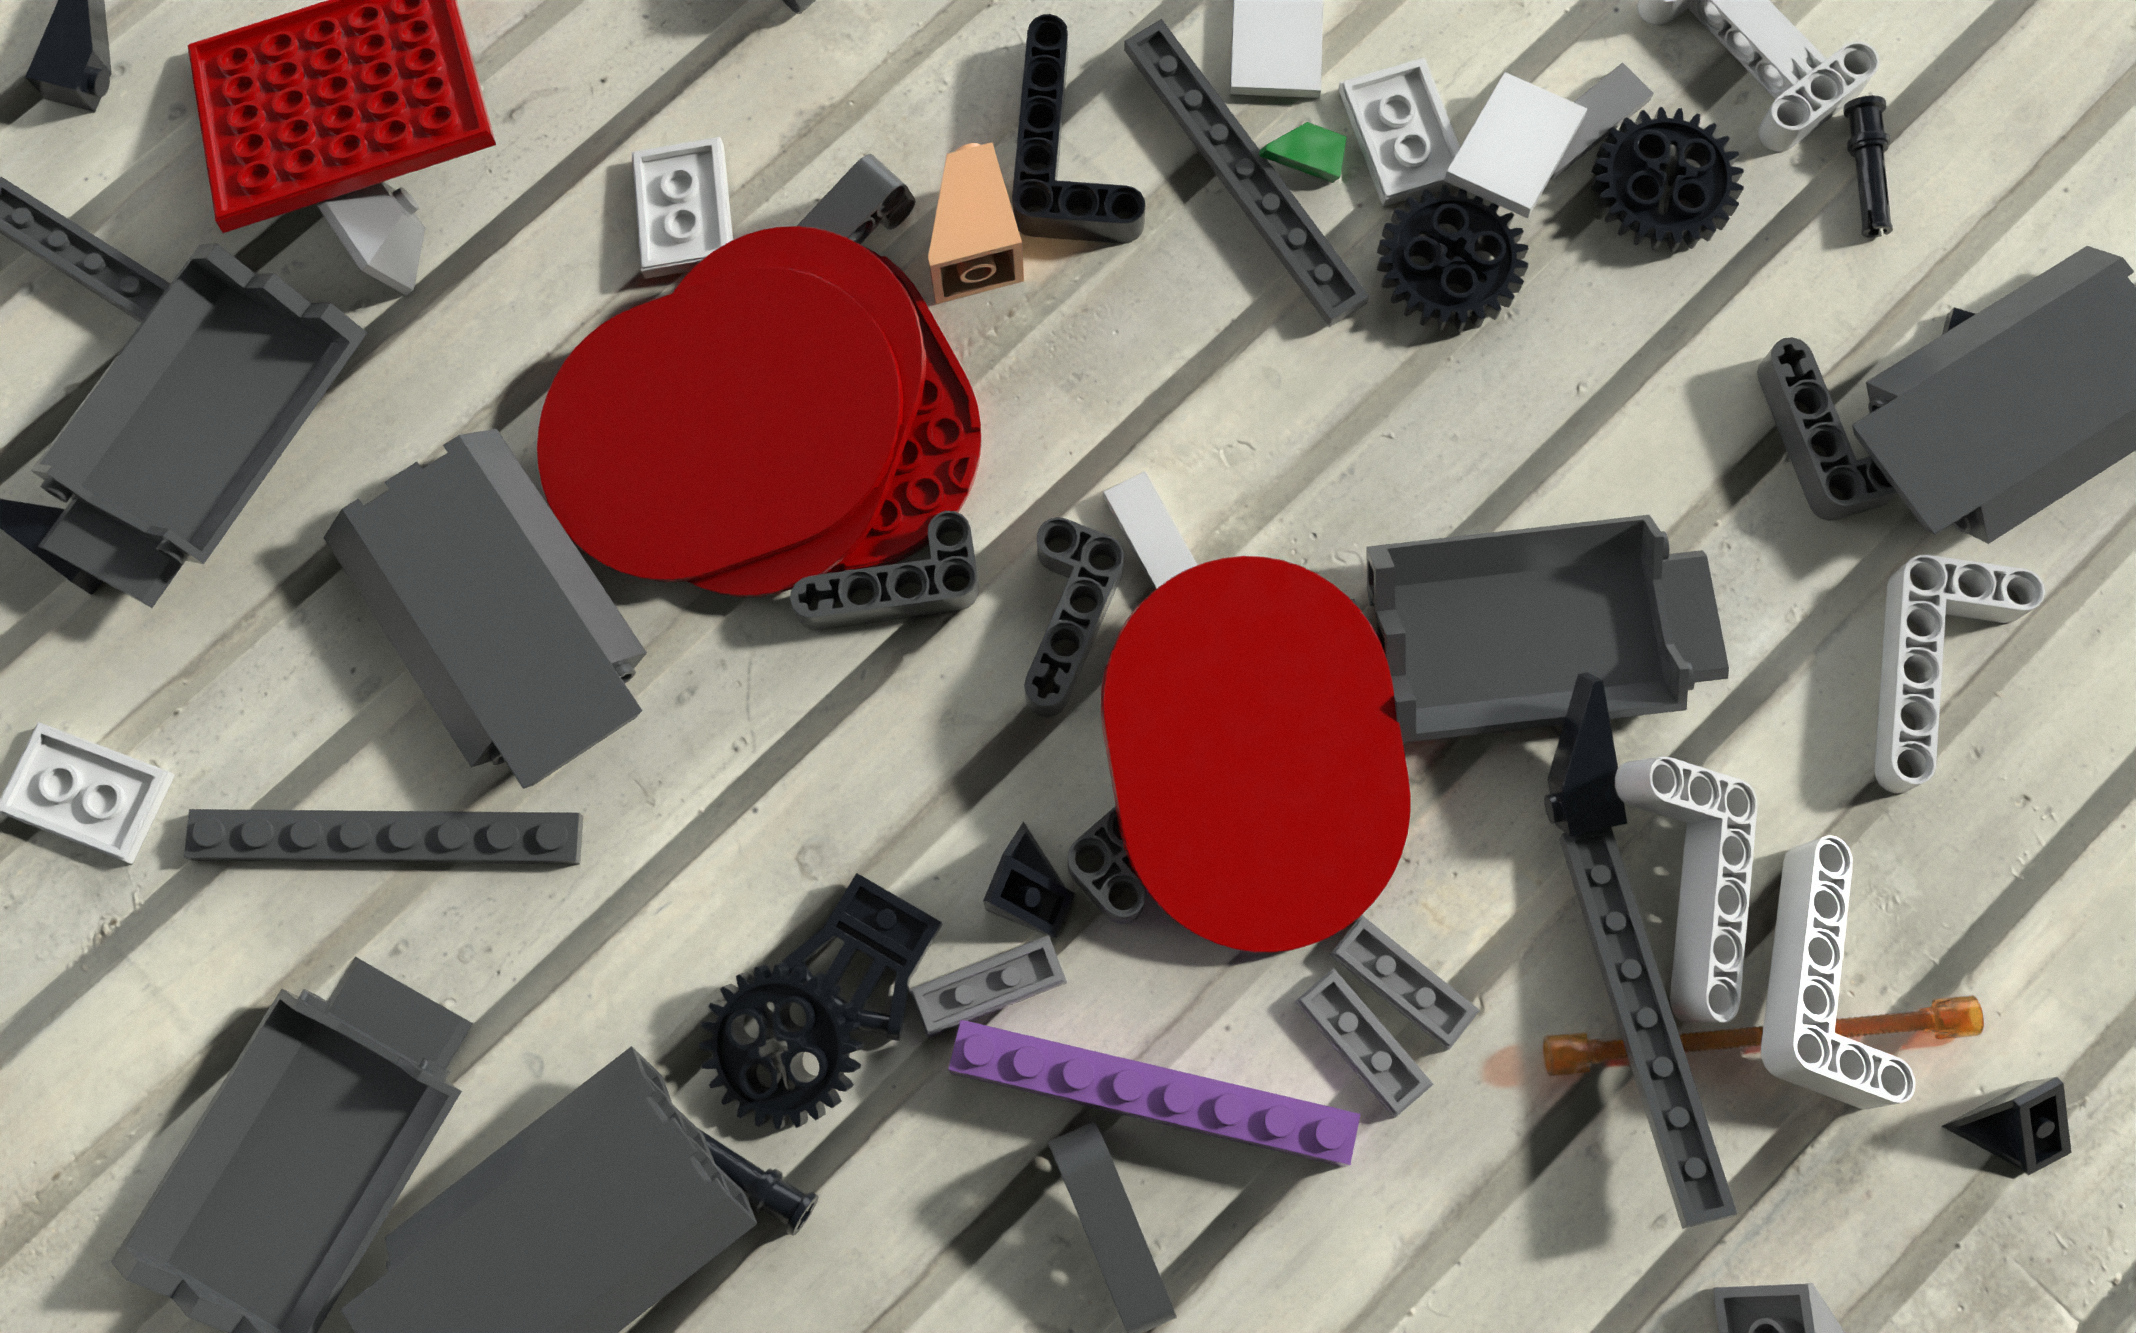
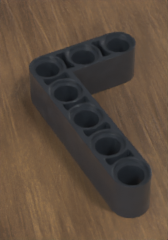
M1052 14L1040 15L1033 19L1027 30L1012 191L1013 213L1018 230L1030 237L1130 243L1138 239L1144 229L1146 205L1145 198L1140 191L1127 185L1057 181L1068 65V30L1065 22L1058 16ZM1044 41H1052L1056 43L1055 45L1048 47L1040 45V43ZM1041 81L1051 82L1053 85L1049 87H1039L1035 84ZM1036 122H1046L1050 126L1038 129L1031 125ZM1038 162L1046 165V168L1036 171L1027 167L1032 163ZM1029 204H1038L1043 207L1042 210L1033 213L1027 212L1023 208ZM1075 207H1082L1089 212L1085 215L1076 216L1072 215L1069 210ZM1126 210L1132 212L1134 216L1129 219H1121L1114 214L1118 211Z

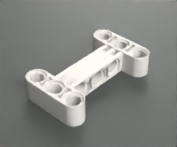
M1639 0L1637 4L1638 13L1641 18L1652 25H1665L1686 9H1689L1776 99L1758 129L1759 139L1762 144L1776 152L1791 149L1843 109L1848 101L1857 98L1878 69V54L1874 48L1862 42H1851L1826 59L1769 0ZM1847 69L1852 70L1853 72H1855V74L1849 72ZM1813 94L1819 95L1823 100L1816 98ZM1779 119L1785 120L1791 126L1784 125Z

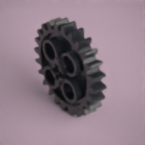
M1663 107L1658 108L1653 119L1650 118L1645 110L1640 111L1635 123L1628 117L1624 118L1619 130L1612 128L1606 139L1607 143L1602 142L1596 155L1599 159H1596L1591 170L1593 174L1597 175L1591 185V190L1602 192L1595 203L1596 207H1610L1604 219L1605 222L1608 223L1619 219L1622 224L1617 234L1620 236L1630 229L1636 232L1634 236L1635 245L1641 243L1644 237L1651 238L1653 251L1657 250L1662 241H1667L1671 252H1676L1682 239L1690 249L1696 246L1700 237L1707 242L1710 241L1717 231L1716 229L1723 230L1730 219L1729 216L1733 215L1739 205V202L1736 200L1744 190V186L1736 183L1744 173V169L1732 166L1740 155L1739 152L1724 151L1725 146L1730 140L1729 136L1715 139L1712 135L1717 125L1712 123L1705 129L1699 127L1700 114L1698 113L1693 116L1690 122L1684 121L1682 108L1677 109L1673 118H1667ZM1670 144L1676 147L1667 181L1671 188L1664 200V214H1660L1658 210L1667 179V174L1663 171L1670 160ZM1640 151L1650 152L1656 159L1647 158ZM1686 159L1696 161L1700 167L1690 165ZM1633 191L1644 193L1648 196L1649 200L1638 198ZM1679 200L1689 201L1694 208L1684 207Z
M1442 185L1438 198H1435L1428 189H1424L1421 196V204L1414 198L1408 197L1404 207L1405 211L1396 208L1392 214V223H1385L1381 235L1385 239L1380 240L1377 248V253L1383 256L1379 258L1377 271L1388 272L1384 275L1381 286L1382 288L1396 287L1390 300L1391 303L1394 304L1405 300L1407 302L1404 312L1406 317L1416 310L1422 312L1420 318V325L1422 326L1431 317L1437 318L1439 331L1444 330L1448 320H1454L1458 332L1463 330L1468 318L1477 328L1482 326L1485 313L1490 318L1497 319L1501 312V306L1509 308L1515 298L1513 293H1519L1524 283L1521 276L1525 275L1529 263L1521 260L1526 256L1529 249L1528 245L1517 244L1524 232L1523 228L1509 229L1514 214L1511 212L1499 216L1497 214L1499 205L1491 203L1489 206L1482 204L1484 198L1477 195L1474 199L1467 198V191L1461 188L1457 196H1451L1446 185ZM1439 224H1450L1458 232L1447 233L1439 227ZM1475 251H1486L1494 259L1483 260L1477 256ZM1410 257H1424L1430 265H1417ZM1458 283L1466 289V292L1455 293L1447 287V284Z
M786 962L775 964L772 973L768 966L764 964L754 968V977L749 972L737 975L738 987L728 984L720 989L726 1001L717 1000L711 1002L708 1006L718 1018L704 1021L701 1025L705 1030L713 1033L711 1039L699 1043V1048L712 1051L713 1054L712 1059L702 1064V1069H716L718 1076L709 1084L710 1088L724 1085L727 1092L723 1096L721 1103L726 1105L734 1100H738L740 1105L737 1117L739 1118L746 1116L754 1110L755 1125L758 1127L767 1123L771 1115L776 1130L787 1126L790 1118L796 1128L808 1122V1114L816 1121L826 1115L824 1104L834 1108L842 1102L836 1090L846 1092L853 1087V1082L844 1073L855 1072L861 1067L859 1062L849 1057L850 1053L863 1048L862 1042L852 1040L849 1036L850 1032L861 1026L860 1022H846L844 1015L853 1007L852 1002L838 1006L834 1000L841 990L840 986H835L826 991L823 990L825 974L822 972L814 975L809 981L806 980L807 968L803 964L795 967L791 975L789 974ZM768 1002H772L774 1004L775 1008L773 1012L768 1008ZM793 1002L799 1004L806 1013V1022L803 1027L795 1024L791 1019L790 1007ZM746 1015L752 1016L759 1025L757 1039L750 1037L744 1029ZM775 1040L780 1042L786 1041L788 1050H777ZM805 1052L811 1053L817 1058L819 1063L817 1076L805 1070L802 1059ZM758 1064L769 1069L772 1075L771 1087L763 1086L759 1082L756 1073ZM788 1079L795 1084L794 1089L788 1086Z

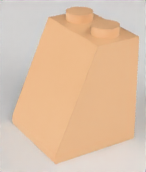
M992 142L983 145L977 143L966 144L955 152L948 153L946 156L928 254L933 295L936 304L1024 281L1022 240Z

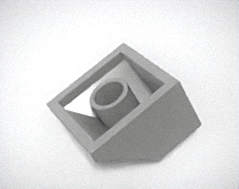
M381 182L316 203L362 272L406 296L414 291L425 227L415 213L419 210L418 204L404 188L399 187L396 190L385 182Z
M1813 1283L1713 1288L1719 1333H1845Z

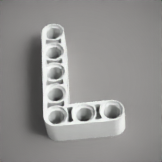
M1918 555L1911 558L1889 578L1886 595L1875 755V777L1880 786L1886 791L1894 794L1905 793L1928 781L1935 772L1945 615L1999 623H2012L2038 607L2044 599V584L2034 572L2022 568L1932 555ZM1910 574L1916 575L1922 580L1925 590H1920L1912 584ZM1958 581L1969 586L1972 591V597L1966 596L1961 592ZM2007 588L2013 590L2018 595L2020 604L2013 602L2009 598ZM1907 619L1919 625L1921 637L1914 635L1909 630ZM1904 665L1910 666L1916 671L1919 679L1918 683L1912 682L1906 677ZM1901 711L1907 712L1913 717L1916 726L1915 730L1909 729L1903 724L1900 715ZM1898 758L1905 759L1910 764L1913 772L1912 778L1900 772L1897 764Z
M1662 756L1628 761L1618 768L1615 776V788L1621 800L1630 806L1687 823L1670 991V1005L1673 1013L1683 1022H1729L1738 1013L1741 998L1757 817V797L1753 788L1743 780L1671 757Z
M1828 835L1791 848L1786 853L1783 861L1761 1043V1058L1767 1070L1777 1078L1860 1109L1900 1104L1909 1101L1915 1090V1077L1908 1064L1896 1056L1834 1033L1853 864L1851 852L1845 842L1837 836Z

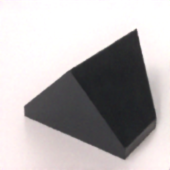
M1023 821L1001 856L983 902L985 910L1044 935H1049V937L1057 938L1075 893L1065 887Z
M2058 1077L2027 1081L1941 1126L2017 1166L2028 1176L2072 1153L2064 1083Z

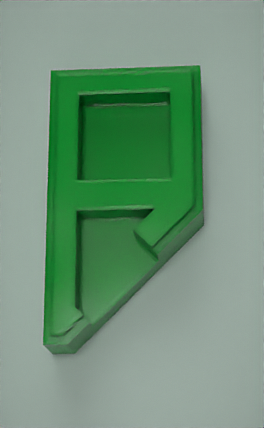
M1306 122L1265 145L1260 150L1259 156L1334 183L1341 177L1347 136Z

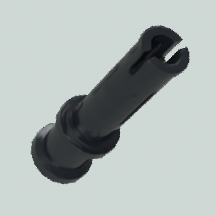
M1875 95L1852 99L1843 107L1844 116L1849 118L1851 138L1847 141V151L1856 160L1862 221L1861 233L1864 237L1868 238L1881 237V228H1883L1885 235L1893 231L1884 153L1890 145V136L1884 133L1882 114L1886 110L1887 105L1885 98Z
M700 1130L705 1137L715 1164L745 1192L746 1196L749 1197L748 1202L751 1205V1209L757 1213L761 1210L767 1212L787 1226V1233L792 1236L796 1235L814 1210L819 1198L818 1195L813 1192L808 1194L801 1192L782 1179L783 1173L779 1170L769 1168L765 1172Z

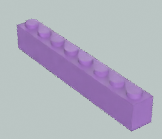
M960 1020L948 1069L953 1075L1341 1167L1351 1165L1361 1115L1351 1111L965 1020Z

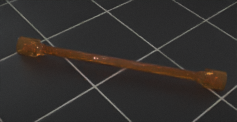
M1975 996L1932 999L1931 1007L1920 1008L1917 1012L1892 1013L1891 1015L1879 1014L1878 1016L1872 1015V1017L1870 1015L1866 1017H1848L1847 1019L1837 1018L1834 1033L1848 1038L1860 1037L1861 1035L1892 1034L1893 1032L1902 1033L1920 1030L1924 1033L1935 1032L1936 1039L1960 1038L1981 1035L1984 1027V1018L1981 1005ZM1763 1026L1745 1027V1029L1743 1027L1739 1029L1733 1028L1732 1030L1726 1029V1031L1721 1029L1720 1031H1707V1033L1705 1031L1700 1033L1694 1032V1034L1689 1032L1688 1034H1679L1685 1053H1689V1051L1721 1050V1048L1733 1049L1734 1047L1740 1048V1046L1744 1048L1761 1045ZM1586 1032L1547 1035L1543 1038L1544 1063L1549 1076L1590 1072L1591 1064H1602L1606 1059L1628 1058L1622 1039H1618V1041L1606 1040L1605 1042L1600 1041V1039H1588Z

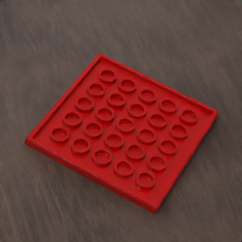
M327 0L187 45L215 221L222 233L496 145L457 0Z

